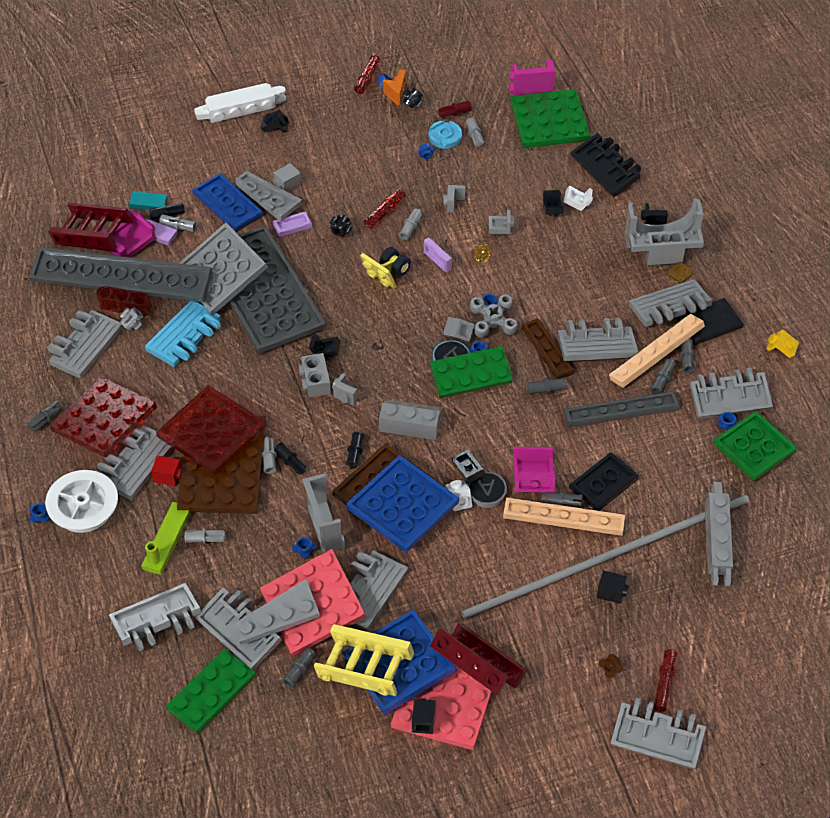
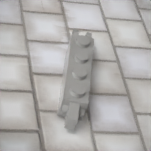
M713 482L711 492H708L705 502L708 574H711L712 585L718 584V575H724L725 586H730L733 558L729 494L722 492V482Z

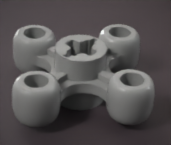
M501 295L498 299V304H491L489 306H486L480 297H475L471 300V312L484 316V320L477 322L475 325L474 333L477 337H486L489 333V328H496L498 326H501L507 335L516 333L517 321L513 318L506 319L503 316V312L510 310L513 300L510 295Z

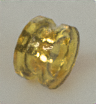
M486 244L476 245L474 248V258L481 262L487 261L490 257V247Z

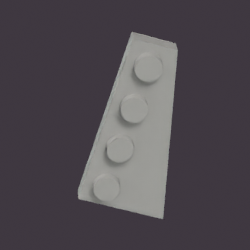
M245 171L236 178L235 184L280 222L302 205V199L248 171Z
M307 579L234 623L240 645L319 618L320 614Z

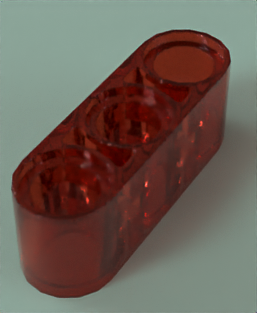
M102 286L96 292L98 304L102 310L123 313L126 308L130 310L136 308L143 316L148 315L150 312L148 296L143 292L110 286Z

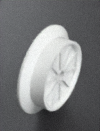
M78 470L68 473L54 482L46 496V510L52 521L60 527L78 533L90 532L101 527L113 514L118 503V493L114 483L106 475L92 470Z

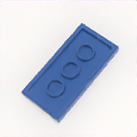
M221 173L192 189L193 194L235 232L263 216V211Z

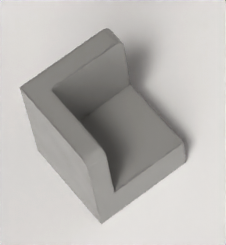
M448 317L443 334L470 342L475 324L462 319Z

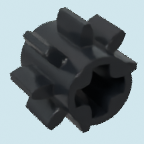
M414 87L412 90L407 88L403 93L405 97L403 101L411 108H414L415 105L419 108L424 102L421 99L423 94Z
M338 214L336 217L333 216L329 222L331 224L330 229L336 236H344L345 233L349 234L352 229L350 227L352 222L343 214Z

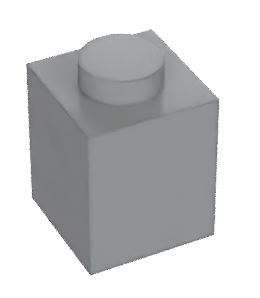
M291 163L273 172V184L286 192L301 186V173Z

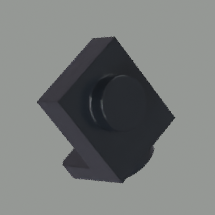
M277 110L263 116L261 129L267 132L279 127L285 133L288 129L289 120L286 115Z
M560 190L543 191V209L546 215L557 216L563 214Z
M645 203L644 210H641V220H644V224H667V210H649V203Z
M313 334L309 347L312 353H323L324 358L338 355L341 341L338 337L321 340L317 334Z

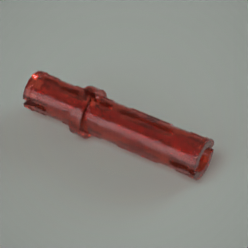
M375 54L370 56L363 73L359 75L358 82L354 87L356 93L363 94L366 87L370 84L371 77L380 62L379 56Z
M398 188L392 195L386 197L384 202L364 220L366 227L372 229L389 211L394 210L397 204L405 198V192Z
M671 649L664 651L663 663L659 667L660 678L653 706L659 712L667 711L671 683L676 673L675 662L678 653Z

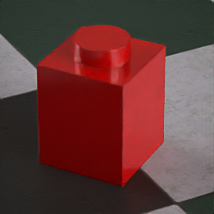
M157 455L151 470L153 482L176 487L178 479H181L183 470L180 460Z

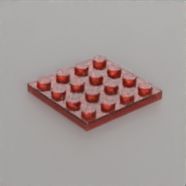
M100 377L49 426L51 431L106 458L157 408L156 402Z
M207 385L156 432V436L216 475L267 427V423Z

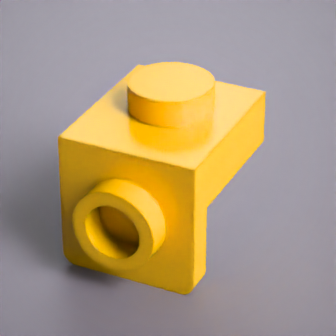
M782 329L770 335L766 349L771 351L777 348L787 357L791 358L796 353L799 341Z

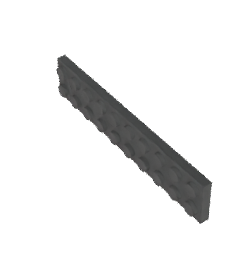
M39 247L29 279L32 282L204 302L212 268Z

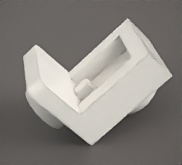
M569 186L565 192L564 203L582 211L591 204L593 190L589 188L583 193Z
M455 480L445 485L446 489L459 497V503L453 508L454 511L472 507L471 492L464 480Z

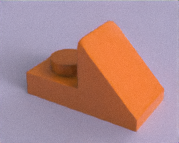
M399 70L398 76L394 77V81L383 80V92L396 105L401 103L406 84V70Z

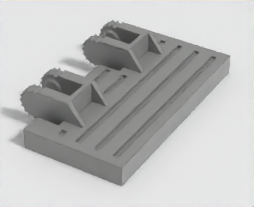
M695 279L629 300V307L645 327L653 325V319L657 324H662L663 315L668 321L686 314V308L691 313H695L696 304L701 310L712 305V299Z
M78 310L76 317L82 321L74 318L69 321L70 325L75 328L72 334L67 339L58 335L54 338L57 345L50 343L47 346L48 350L54 354L49 359L51 366L81 379L123 329V325L120 322L94 310H91L89 314Z
M604 318V334L603 328L586 329L583 319L579 320V329L575 330L573 321L568 320L567 328L569 335H567L566 330H558L557 335L563 360L632 358L638 354L631 326L623 327L620 318H615L614 324L616 328H612L609 318Z
M746 368L747 382L743 383L741 372L737 369L734 370V376L719 378L720 386L717 384L715 374L710 373V387L707 388L704 376L699 374L697 381H691L689 384L697 419L719 417L724 412L742 414L771 410L773 405L765 372L756 373L755 381L752 369Z
M145 425L140 430L132 426L128 427V434L137 440L122 435L120 441L128 447H125L118 457L109 453L104 456L107 463L115 466L114 468L102 462H99L97 465L101 472L110 476L108 478L114 483L117 493L131 501L152 476L151 470L157 455L167 457L176 446L175 440Z
M374 550L370 556L362 552L356 556L361 563L368 565L369 568L354 561L350 564V568L358 573L350 584L367 616L352 624V626L365 632L369 631L408 573V567Z
M183 583L111 613L109 617L123 646L132 643L130 637L132 636L135 645L141 651L144 648L140 638L146 636L151 646L156 644L149 628L152 627L154 633L170 627L171 621L179 635L182 633V627L179 622L185 620L190 630L195 628L188 612L190 611L194 617L201 614V610L186 583Z
M222 588L201 610V614L196 615L194 618L248 667L255 670L282 639L277 633L240 645L234 623L252 613L248 609L252 606L253 600L250 598L245 599L234 610L233 608L242 600L244 592L238 590L231 596L225 588Z
M636 698L632 715H629L631 705L621 704L610 743L611 746L695 770L706 726L697 724L695 733H692L695 714L691 713L688 720L689 725L687 731L678 729L683 717V711L678 710L674 727H671L673 717L655 712L653 721H650L654 706L653 702L649 701V704H647L645 719L637 717L641 706V699Z

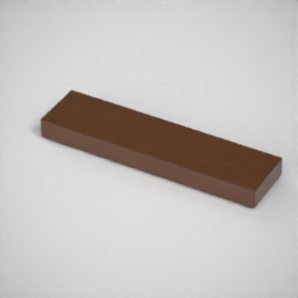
M538 318L522 324V330L556 379L566 378L574 374V369L568 361L563 360L561 350Z

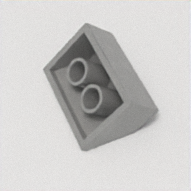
M386 399L382 404L379 416V432L436 440L443 408Z

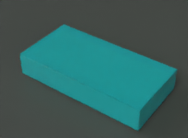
M133 191L129 201V208L149 210L150 208L163 207L168 198L166 194Z

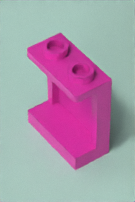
M546 60L544 68L518 70L516 64L512 65V70L509 71L510 80H512L509 83V92L513 96L554 91L555 68L553 60Z
M133 209L129 210L133 223H121L112 236L117 247L114 251L110 252L115 256L132 258L156 239L154 225L151 222H146L141 213H136Z
M514 447L515 492H554L553 448Z

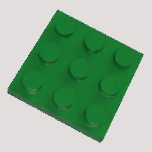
M757 411L714 439L713 445L753 481L769 472L797 450L794 444Z

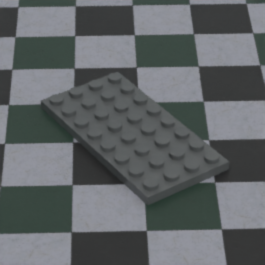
M262 226L240 234L239 236L268 266L266 270L228 302L258 354L325 329L326 323L267 227Z

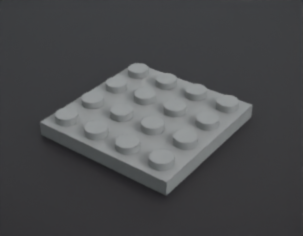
M227 223L223 224L180 262V264L212 268L204 302H201L212 315L268 268L266 263Z

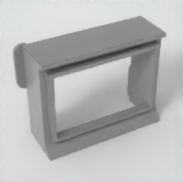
M326 472L302 479L306 489L307 508L322 553L330 549L333 551L338 549L345 550L343 534L341 535L340 519H332L327 504L326 488L328 483Z

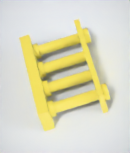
M333 624L330 632L335 645L325 665L315 662L314 668L318 677L324 681L332 680L376 691L385 696L388 694L396 696L397 690L392 679L401 660H412L414 651L411 642ZM343 646L354 647L345 669L334 667ZM362 651H373L374 653L365 673L353 672ZM384 654L393 656L384 678L373 677L381 656Z

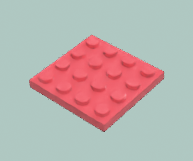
M332 549L260 587L268 603L307 579L320 617L280 631L293 657L303 652L305 648H310L332 636L330 630L333 624L349 627L367 617Z
M456 666L457 671L397 707L391 722V728L412 733L414 699L428 698L436 701L434 733L412 734L474 750L492 691Z

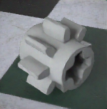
M126 308L120 315L123 318L121 324L128 330L133 328L137 330L144 322L141 320L143 318L142 313L136 308L131 310Z

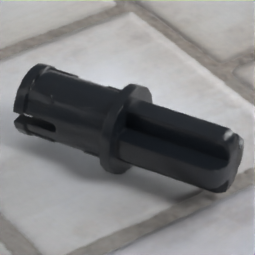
M179 203L168 206L164 204L163 207L150 208L151 220L161 218L162 214L167 216L185 213L184 204Z
M354 432L352 434L351 444L347 448L349 453L346 465L351 469L358 466L359 457L363 453L364 434L361 432Z
M283 442L276 445L274 451L284 460V464L289 465L297 474H304L307 467L297 458V454L290 451Z

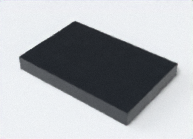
M725 298L712 302V305L704 310L698 307L695 313L687 311L686 314L676 318L679 323L689 314H692L704 321L705 327L690 337L694 345L743 328L744 324Z
M610 452L569 484V489L576 495H583L582 500L594 510L600 511L636 482L639 475Z

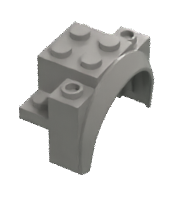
M694 199L690 211L684 217L662 225H649L639 222L637 216H634L633 203L628 204L624 234L627 248H631V252L644 251L647 265L683 263L686 248L703 247L704 241L701 232L703 210L699 199Z

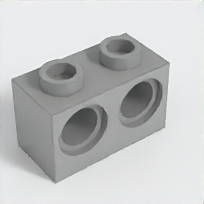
M324 354L302 356L301 364L298 367L300 376H304L302 387L303 391L307 390L308 398L331 394Z

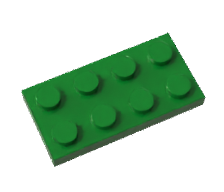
M503 346L430 362L439 399L504 385L513 381Z
M224 648L166 705V709L198 735L256 677V672Z

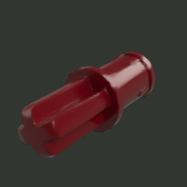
M468 100L457 104L454 102L449 106L439 108L438 114L441 118L450 115L457 116L458 113L471 111L472 106Z

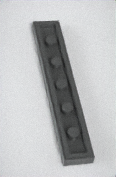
M670 391L565 408L563 414L567 426L570 428L679 410V403L675 392Z

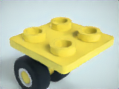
M388 247L383 251L379 263L364 253L360 255L363 261L362 264L367 269L366 273L372 278L377 277L387 288L389 286L393 289L397 287L390 273L391 271L396 276L401 277L409 270L411 265V259L406 255L399 256V251L394 247Z

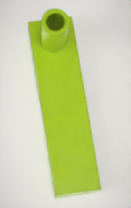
M172 502L154 541H150L145 545L147 555L141 565L142 570L159 575L162 574L191 514L189 510H177V503Z

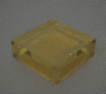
M678 262L668 270L667 275L681 284L693 275V271L683 263Z

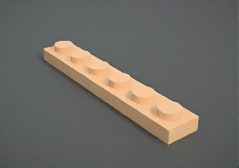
M689 314L609 374L610 380L624 388L705 327L704 321Z
M506 497L503 518L622 536L625 515Z

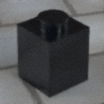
M603 570L598 586L597 598L621 604L622 597H627L629 585H626L627 576Z
M428 698L414 699L412 733H434L436 701Z

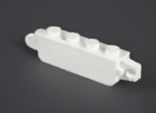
M264 83L208 96L205 99L206 105L194 109L197 120L210 119V122L214 123L276 108V104L286 101L284 94L286 89L283 86L271 88L270 84Z

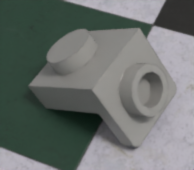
M448 185L447 195H444V205H447V212L454 213V200H465V186Z
M507 210V216H489V234H510V227H514V216H511V210Z
M342 373L339 378L334 380L332 385L334 398L354 406L357 402V389L346 384V374Z

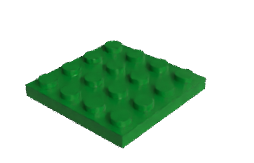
M576 89L510 96V103L523 148L582 142L590 138Z

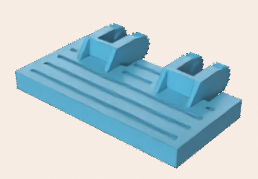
M190 301L145 345V351L175 367L179 363L178 357L185 361L190 358L186 350L192 353L197 351L196 345L203 339L202 333L210 337L214 334L213 330L207 325L214 329L221 327V323H219L221 315L217 313L212 315L205 306L196 301Z

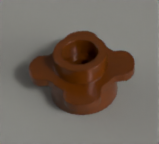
M609 654L606 659L599 660V666L603 668L608 678H612L615 673H620L623 670L620 659L614 654Z

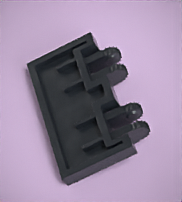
M596 133L570 153L614 198L641 178L639 173L641 166L639 164L633 166L635 163L633 158L624 161L623 157L618 153L620 146L618 144L611 146L614 141L612 138L609 137L603 141L602 136Z

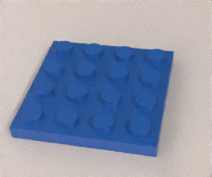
M399 455L346 504V509L407 553L459 503V497Z
M411 610L374 632V634L411 642L414 651L412 660H401L392 679L397 695L388 694L385 696L376 691L366 690L383 715H386L455 673L457 669L452 662L430 647L434 639L433 635L416 612ZM352 646L342 651L347 662L354 650ZM369 650L362 651L353 671L364 674L374 652ZM386 654L381 656L373 677L384 678L393 656Z

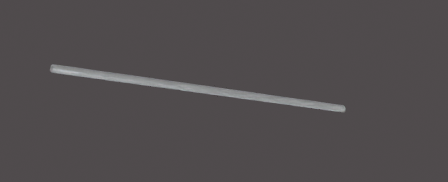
M744 495L729 501L730 510L748 503V496ZM705 512L462 611V616L464 619L702 522L705 520Z

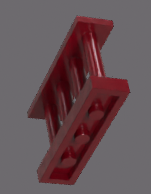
M68 203L67 206L71 216L62 228L51 227L48 233L55 245L114 251L117 245L112 237L121 223L132 224L133 219L127 208ZM77 218L83 219L77 229H70ZM92 220H98L92 231L85 230ZM106 221L113 222L107 232H100Z
M463 623L457 624L452 635L440 628L430 645L431 648L496 695L499 694L505 682L514 689L517 688L527 672L526 668Z

